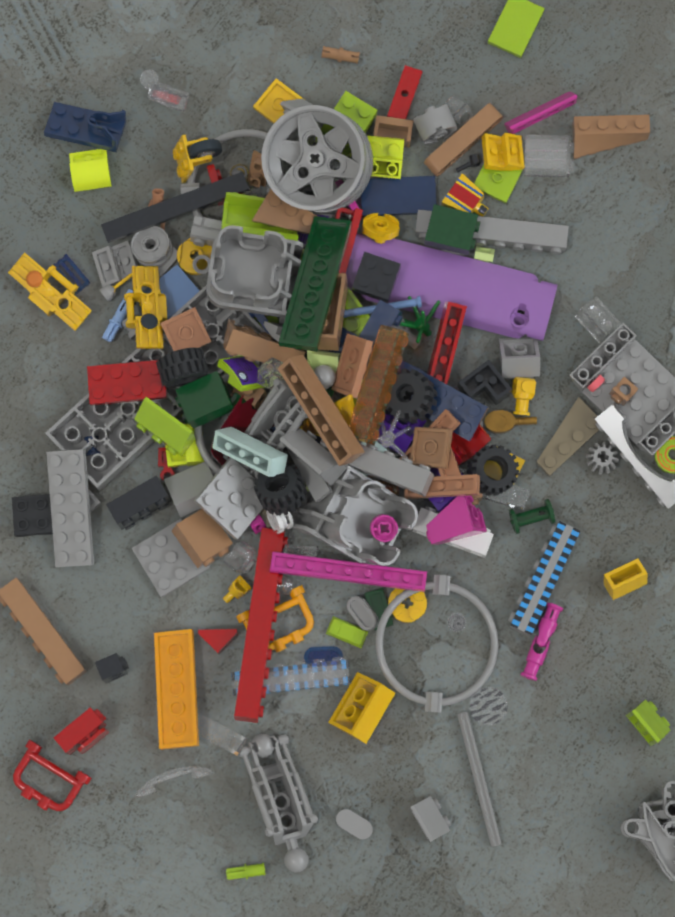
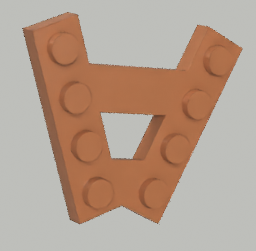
M445 409L428 428L451 429L454 431L461 423L450 411ZM412 446L402 457L410 460ZM450 447L448 468H438L441 476L433 478L426 496L424 497L406 489L404 497L407 499L479 495L480 476L477 474L461 475L454 453Z

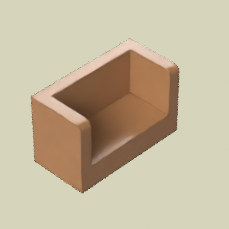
M376 115L373 136L404 139V147L410 148L413 120Z

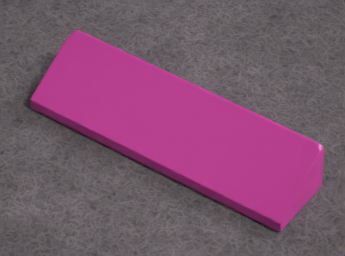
M569 91L504 123L508 133L515 134L576 104L578 96Z

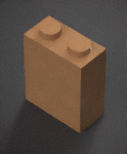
M203 509L177 523L172 529V533L197 568L203 565L205 567L209 566L215 561L214 558L217 556L220 558L230 552L229 548L233 544L223 528Z

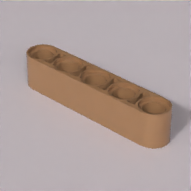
M491 103L487 104L430 154L424 161V164L438 177L482 139L481 137L484 133L491 131L503 119V116Z

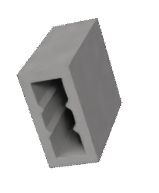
M205 462L164 479L180 518L201 509L194 500L216 474Z

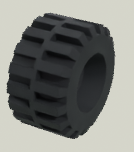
M185 348L173 351L162 356L156 362L162 385L165 387L184 386L209 373L201 348Z
M496 445L485 446L471 457V461L467 465L469 467L467 475L477 474L480 476L479 493L485 492L486 496L492 494L496 496L511 488L513 483L516 482V476L519 474V470H516L519 464L514 461L516 456L509 454L511 452L509 449L504 450V446L501 445L499 447ZM487 460L494 461L501 467L502 476L500 480H492L485 474L484 464Z
M286 462L285 472L275 477H268L258 473V479L254 481V490L261 505L272 515L274 512L279 516L281 513L287 515L290 511L294 512L296 511L295 508H300L301 502L306 499V484L298 468L296 469L293 464L289 465ZM287 485L283 490L274 492L277 488Z

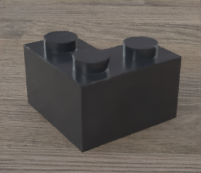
M487 360L458 382L459 390L465 395L474 399L485 391L495 405L508 397L512 392V388L490 360Z

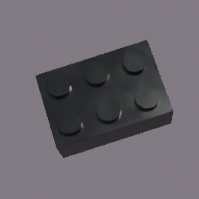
M156 475L109 502L106 506L120 529L123 530L125 528V530H128L136 525V521L140 519L143 521L151 517L152 512L157 509L161 511L167 508L171 500Z

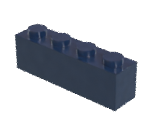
M379 300L359 335L361 338L373 341L372 352L369 355L367 370L363 379L372 374L374 370L372 366L375 360L378 361L380 359L389 329L393 330L395 326L398 327L403 319L401 316L403 312L382 300Z

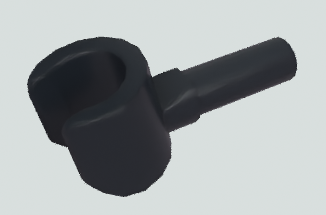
M479 154L470 155V162L455 168L457 173L468 167H478L480 165Z

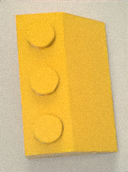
M357 672L328 723L367 744L393 699L395 692L382 683Z

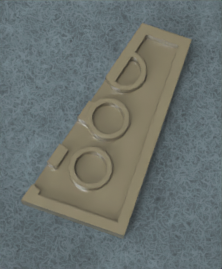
M578 397L536 462L549 477L599 431L595 425L597 415L580 397Z

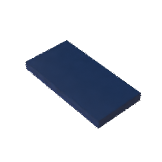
M435 176L401 177V179L373 178L370 179L366 189L361 194L362 217L372 213H378V216H384V214L392 216L417 215L418 210L432 211L434 204L437 205Z

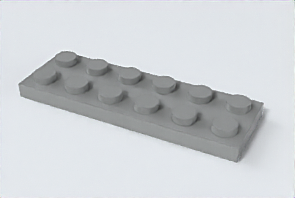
M86 449L46 452L55 567L94 565Z

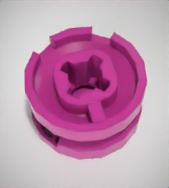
M377 515L370 523L371 535L381 542L391 541L398 533L397 522L389 515Z

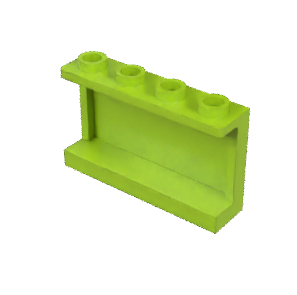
M226 192L221 230L227 226L234 225L243 227V233L264 236L265 231H274L280 233L285 239L298 241V235L295 231L251 222L265 198L243 195L236 192Z

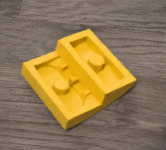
M504 133L502 136L483 134L481 138L484 169L513 171L525 168L522 137L520 135Z

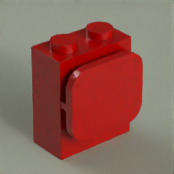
M90 707L53 738L65 753L71 755L78 750L79 753L84 754L109 733L104 728L107 725L104 722L106 717L100 710H94Z

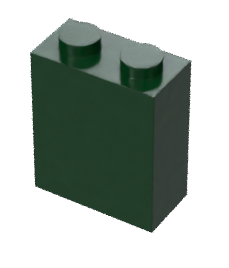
M434 204L424 245L469 256L470 250L474 251L476 239H473L474 232L478 233L481 223L477 221L478 215Z
M218 371L175 389L177 397H175L176 402L184 411L181 414L185 424L189 423L193 429L232 412L234 409L223 377Z

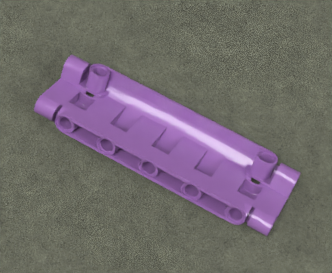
M356 234L346 271L348 287L351 291L363 254L367 252L401 264L389 303L408 300V296H411L412 299L420 296L422 307L418 308L416 306L419 314H421V311H424L427 316L439 300L440 304L432 317L441 319L444 304L449 301L467 306L462 325L512 338H521L526 334L529 338L544 340L557 284L545 281L538 283V278L531 273L398 239L386 240L385 243L380 244L368 236ZM361 294L365 300L379 302L377 299ZM412 307L402 308L403 310L414 312ZM517 311H525V314L517 313Z

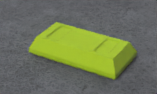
M333 616L326 634L362 648L368 631Z

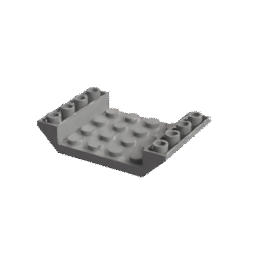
M622 323L569 376L579 391L601 413L615 403L627 417L624 423L629 440L636 447L653 456L675 434V377L635 340L637 335ZM601 374L605 381L594 392H590L587 386ZM623 377L627 378L638 388L637 392L624 406L614 402L609 394ZM628 385L620 387V391L623 394H630L631 389Z

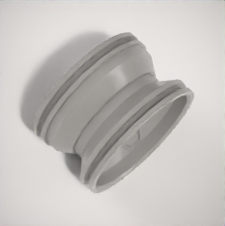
M307 105L285 113L272 125L263 143L262 169L268 185L281 200L299 209L328 213L337 211L342 207L345 208L363 193L372 175L373 153L365 132L351 118L329 107ZM318 123L328 124L335 128L324 135ZM298 130L299 141L289 140ZM312 136H316L318 138V142L315 146H311L309 144V140ZM347 143H349L352 159L341 154ZM283 160L292 165L286 174L283 169ZM334 160L340 161V168L338 170L332 169V162ZM303 168H307L309 172L306 178H301L300 171ZM334 177L346 178L344 183L334 190ZM310 184L315 196L304 194L299 189Z

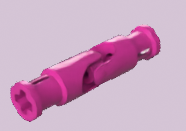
M549 602L546 604L545 615L541 618L538 625L539 636L536 635L526 657L527 664L524 671L520 674V676L532 681H537L538 679L536 675L539 667L543 665L548 652L549 638L555 632L558 625L556 623L558 616L563 611L562 607ZM534 644H537L539 647H545V651L541 654L534 652Z

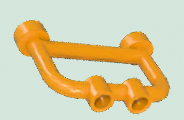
M303 585L289 591L292 599L275 606L274 611L281 613L299 604L306 619L305 627L270 643L269 648L272 651L275 650L276 653L287 648L285 644L293 642L295 645L304 640L303 636L311 632L314 626L312 613L303 596L305 593ZM250 610L236 616L239 623L243 622L246 630Z

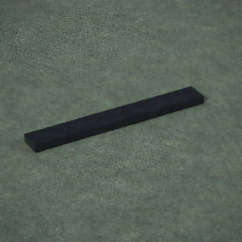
M243 172L103 223L101 226L107 242L110 243L225 200L226 192L241 194L249 191V187Z

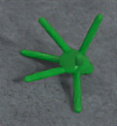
M439 300L426 318L425 312L421 311L420 316L416 306H414L412 309L417 320L414 322L404 319L405 322L400 323V326L417 329L416 343L420 342L422 333L427 337L432 334L428 321L439 306Z

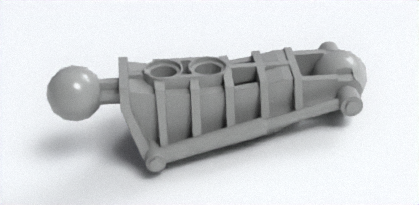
M320 365L313 370L325 389L333 386L336 381V374L330 366ZM276 378L273 381L274 387L251 419L252 422L244 433L279 451H283L286 446L279 439L286 434L298 430L308 416L286 381ZM275 423L278 427L273 433L270 428ZM237 461L250 475L258 479L257 475L260 472Z
M261 733L254 736L252 741L247 743L248 746L237 748L236 752L239 757H243L253 784L252 789L266 826L264 830L267 837L273 836L275 845L286 844L287 853L284 857V864L291 872L300 873L308 866L309 858L307 853L299 848L296 839L305 837L312 825L317 823L318 817L311 810L301 779L292 762L286 745L288 744L289 737L284 734L276 738L275 735L270 736ZM279 746H282L286 759H282ZM249 753H250V757H251L252 764H253V767H254L253 769H252V767H251L249 758H248V756H247V755H249ZM272 753L274 754L276 763L263 767L260 766L258 757L267 758ZM286 763H288L291 773H289ZM282 781L285 791L278 793L275 782ZM276 798L283 800L284 805L282 808L275 804ZM282 817H287V818H288V820H289V826H288V827H285V826L282 825V823H281V818H282Z

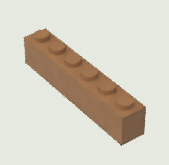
M304 355L290 357L277 369L337 464L342 466L352 463L365 451Z
M18 578L13 579L0 589V602L4 607L8 605L11 609L9 613L15 622L20 621L23 625L21 628L22 632L27 638L31 636L34 640L33 647L38 653L42 651L46 657L43 659L50 669L54 667L57 672L55 676L61 684L65 682L69 686L87 672Z

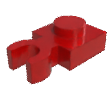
M158 448V467L163 468L160 473L162 481H164V476L167 473L171 474V476L175 475L172 468H178V466L168 468L166 448Z

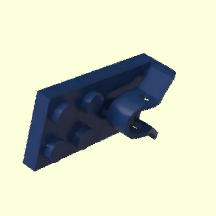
M54 102L44 130V136L117 153L126 125V111L122 109L119 112L107 113Z

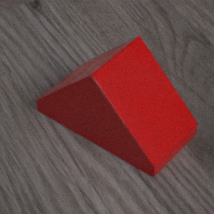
M206 629L198 630V634L220 654L238 635V630Z

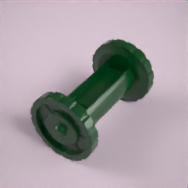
M549 499L544 500V506L516 514L513 509L509 510L510 523L515 534L520 533V527L548 519L551 524L556 523L554 509Z

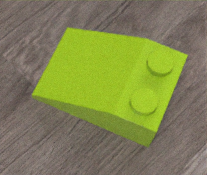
M644 700L630 711L626 717L647 743L652 746L671 731L669 728L670 724L665 717L662 716L660 718L656 713L658 709L651 701L647 702Z

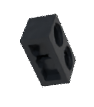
M117 653L95 662L101 679L106 684L128 675L126 671L129 669L127 661Z

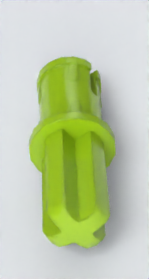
M264 863L244 864V866L226 869L228 880L246 878L247 880L248 877L266 875Z

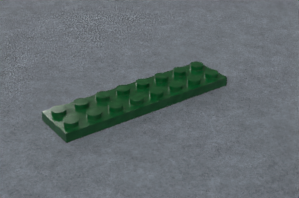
M314 216L278 343L280 347L318 351L352 224L350 220Z

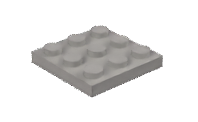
M229 457L194 500L201 509L235 540L242 535L263 509L254 490L255 478L231 457Z
M182 519L177 520L132 548L161 598L211 568L210 565L207 567L203 565L197 568L172 533V529Z

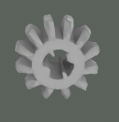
M603 442L601 447L598 443H595V449L590 447L588 451L591 454L586 455V458L590 460L587 462V466L594 465L591 471L595 472L597 468L599 469V475H602L603 469L606 474H609L610 468L614 470L616 468L614 463L619 461L618 458L614 457L618 452H611L612 445L606 448V442ZM600 455H604V462H601V459L598 458Z

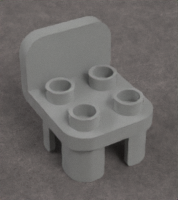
M231 225L223 228L212 246L206 286L208 299L213 305L222 309L279 317V324L283 325L301 265L300 258L303 243L285 239L280 233L274 231H265L264 236L243 233V227Z
M347 464L344 465L347 469L331 486L332 493L318 503L315 502L310 491H308L305 495V501L301 502L300 508L296 507V511L291 512L293 519L292 528L299 533L312 535L357 563L383 566L394 563L401 550L392 546L400 530H412L418 519L417 508L411 501L397 496L386 489L385 485L378 481H373ZM377 515H389L397 522L398 533L391 541L381 542L371 535L370 523Z

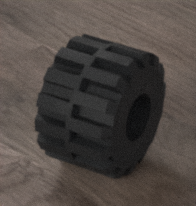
M401 369L402 373L397 371L391 394V380L387 382V387L382 386L381 391L383 393L385 391V396H381V399L383 398V401H387L386 410L402 422L408 423L409 421L415 424L417 419L424 421L427 419L425 417L427 413L431 415L434 412L431 409L432 405H437V401L434 399V397L438 396L437 391L433 388L435 386L417 370Z

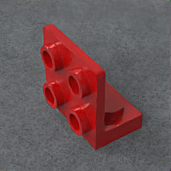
M481 425L477 428L471 441L464 439L454 432L452 433L451 448L458 466L467 462L476 452L491 441V437Z

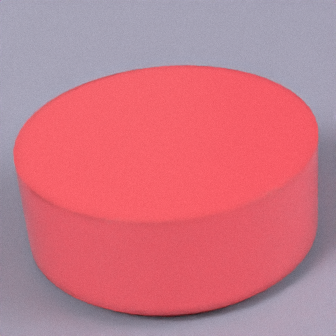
M601 374L598 375L587 386V389L590 392H594L605 381V378Z

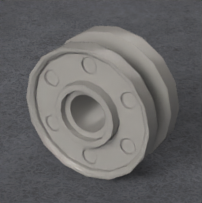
M153 226L135 233L131 241V250L142 266L161 267L172 256L173 245L168 234L162 228ZM151 245H155L153 249H149Z

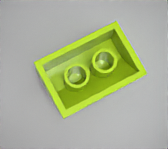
M146 397L143 400L134 418L137 423L136 427L143 433L148 431L152 434L151 438L158 444L163 442L167 445L166 449L173 455L179 454L182 457L196 439L193 431Z

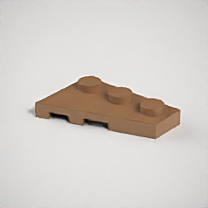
M270 189L251 222L263 223L309 235L314 216L317 215L308 210L299 209L287 204Z

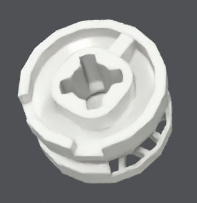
M268 510L266 511L268 521L274 531L277 530V534L284 532V529L288 530L293 527V519L290 512L287 515L281 513L279 516L275 512L272 515Z

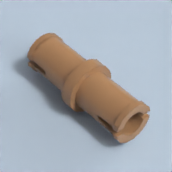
M323 46L321 58L358 64L360 52L343 50L341 47L336 49Z

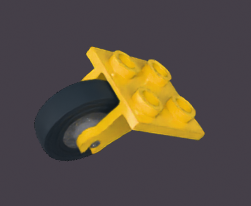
M186 135L181 136L173 149V158L177 160V175L179 178L181 177L182 184L187 182L194 171V166L211 162L214 157L222 153V146L219 140H208L207 137L187 142Z

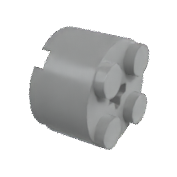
M447 104L439 108L431 106L425 109V114L413 119L425 145L436 143L441 137L446 139L457 131L455 120Z

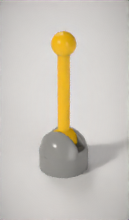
M132 273L116 285H106L100 289V292L108 302L115 297L116 289L132 277Z

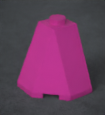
M457 496L426 525L428 530L426 535L431 544L439 545L487 532L482 512L471 503L474 501L472 496Z

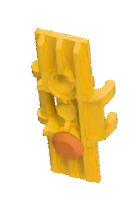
M24 252L8 272L30 292L28 298L31 302L35 303L49 317L55 313L74 331L79 328L92 312L87 305L74 295L79 287L76 284L73 285L59 273L54 265H51L46 271ZM51 276L54 277L68 290L60 293L51 285L48 279ZM67 299L68 307L61 309L60 305Z

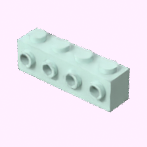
M233 427L215 430L213 449L268 477H275L285 472L287 454Z

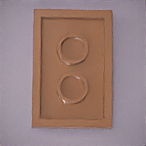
M351 334L346 335L336 370V381L331 390L344 395L350 394L353 398L358 397L362 379L367 370L368 358L372 352L373 341Z

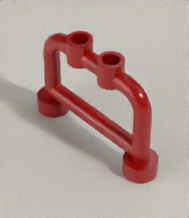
M29 739L25 745L28 749L13 774L15 786L22 790L20 795L28 800H31L32 797L38 800L37 806L46 811L48 808L55 811L68 809L84 783L88 785L92 778L78 770L75 777L40 756L39 752L43 747ZM31 759L74 785L63 803L58 804L21 780V774Z

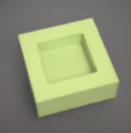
M476 246L474 259L493 262L495 249Z

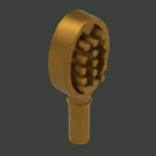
M505 410L492 411L484 419L485 428L497 434L509 432L515 425L537 424V417H514L512 413Z

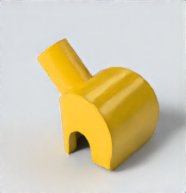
M239 575L229 586V592L223 597V600L229 603L234 597L240 599L251 590L250 585Z

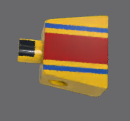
M461 174L441 203V206L469 213L475 212L482 217L489 210L488 207L481 203L484 193L464 174Z

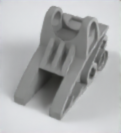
M669 781L662 787L661 800L639 803L640 819L623 821L620 831L625 837L639 840L652 854L659 868L669 881H675V813L670 815L667 810L669 805H672L675 809V801L666 802V799L671 798V793L667 792V788L673 785L675 789V781ZM675 793L672 794V799H675ZM661 805L659 811L652 812L650 809L653 806ZM658 819H667V822L661 825ZM628 823H632L635 827V831L632 834L627 830ZM667 828H674V833L667 832Z

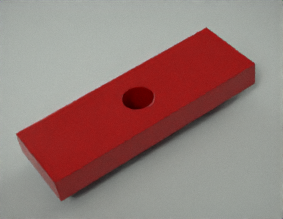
M405 65L387 117L407 118L423 71Z

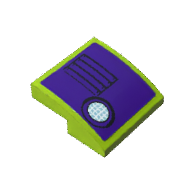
M245 356L219 359L217 366L230 375L228 383L240 392L268 386V382L255 362L246 360Z

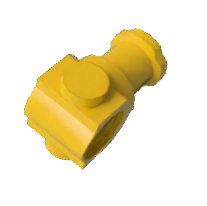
M514 378L512 395L516 399L513 414L530 416L528 412L529 400H532L535 395V379Z

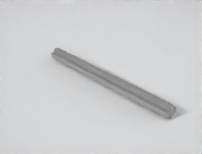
M462 712L458 714V720L490 844L492 847L501 845V839L469 715L467 712Z

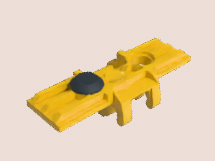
M132 266L133 293L124 294L127 309L126 327L135 329L136 349H163V330L160 323L168 320L166 295L160 291L158 266ZM147 286L152 292L144 293L141 288ZM134 302H139L142 308V316H134Z

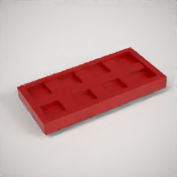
M157 360L87 366L90 405L143 401L146 397L150 400L166 399L167 391L160 379L156 365Z

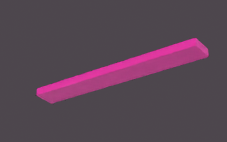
M272 552L270 572L420 592H425L427 571Z

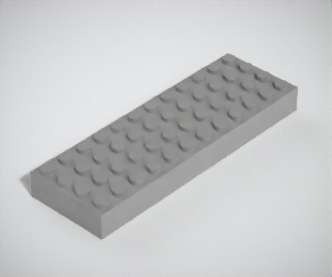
M206 286L172 316L175 317L187 310L196 308L211 339V343L200 347L205 356L209 370L208 374L218 371L223 376L224 371L217 366L219 359L233 357L227 353L223 346L229 319L234 320L237 326L242 327L245 324L252 327L251 329L255 330L258 334L260 332L266 333L247 312L222 309L213 305L208 299ZM164 330L163 349H136L122 363L159 360L162 356L173 352ZM182 386L166 387V399L151 401L178 420L184 411L176 402L175 397H177L175 389ZM89 393L45 433L61 451L86 449L87 453L94 447L101 452V454L97 453L93 456H86L88 480L99 492L154 442L151 438L152 434L148 431L143 433L139 430L134 420L143 401L90 405ZM92 436L93 439L89 438L88 443L84 441V437Z

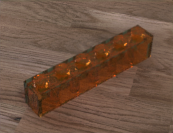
M380 324L349 424V428L359 442L375 446V442L379 438V429L385 418L387 404L391 399L392 387L397 379V371L402 363L404 349L408 344L409 333L401 329Z

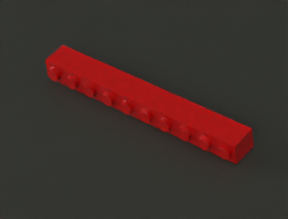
M262 527L234 713V718L237 721L258 723L259 717L263 718L264 706H261L262 698H266L267 687H264V680L269 678L270 670L266 666L267 660H271L272 649L269 648L270 641L274 642L275 636L272 624L273 622L276 623L278 611L274 610L275 604H279L280 592H277L278 585H282L283 574L270 572L272 552L283 553V548H287L288 537H285V530L277 534V530L274 531L271 528Z

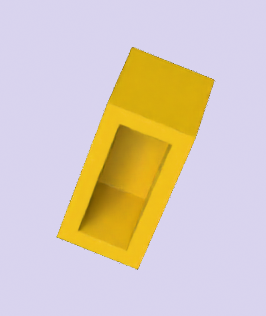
M637 558L604 574V587L612 600H615L646 585L648 573Z

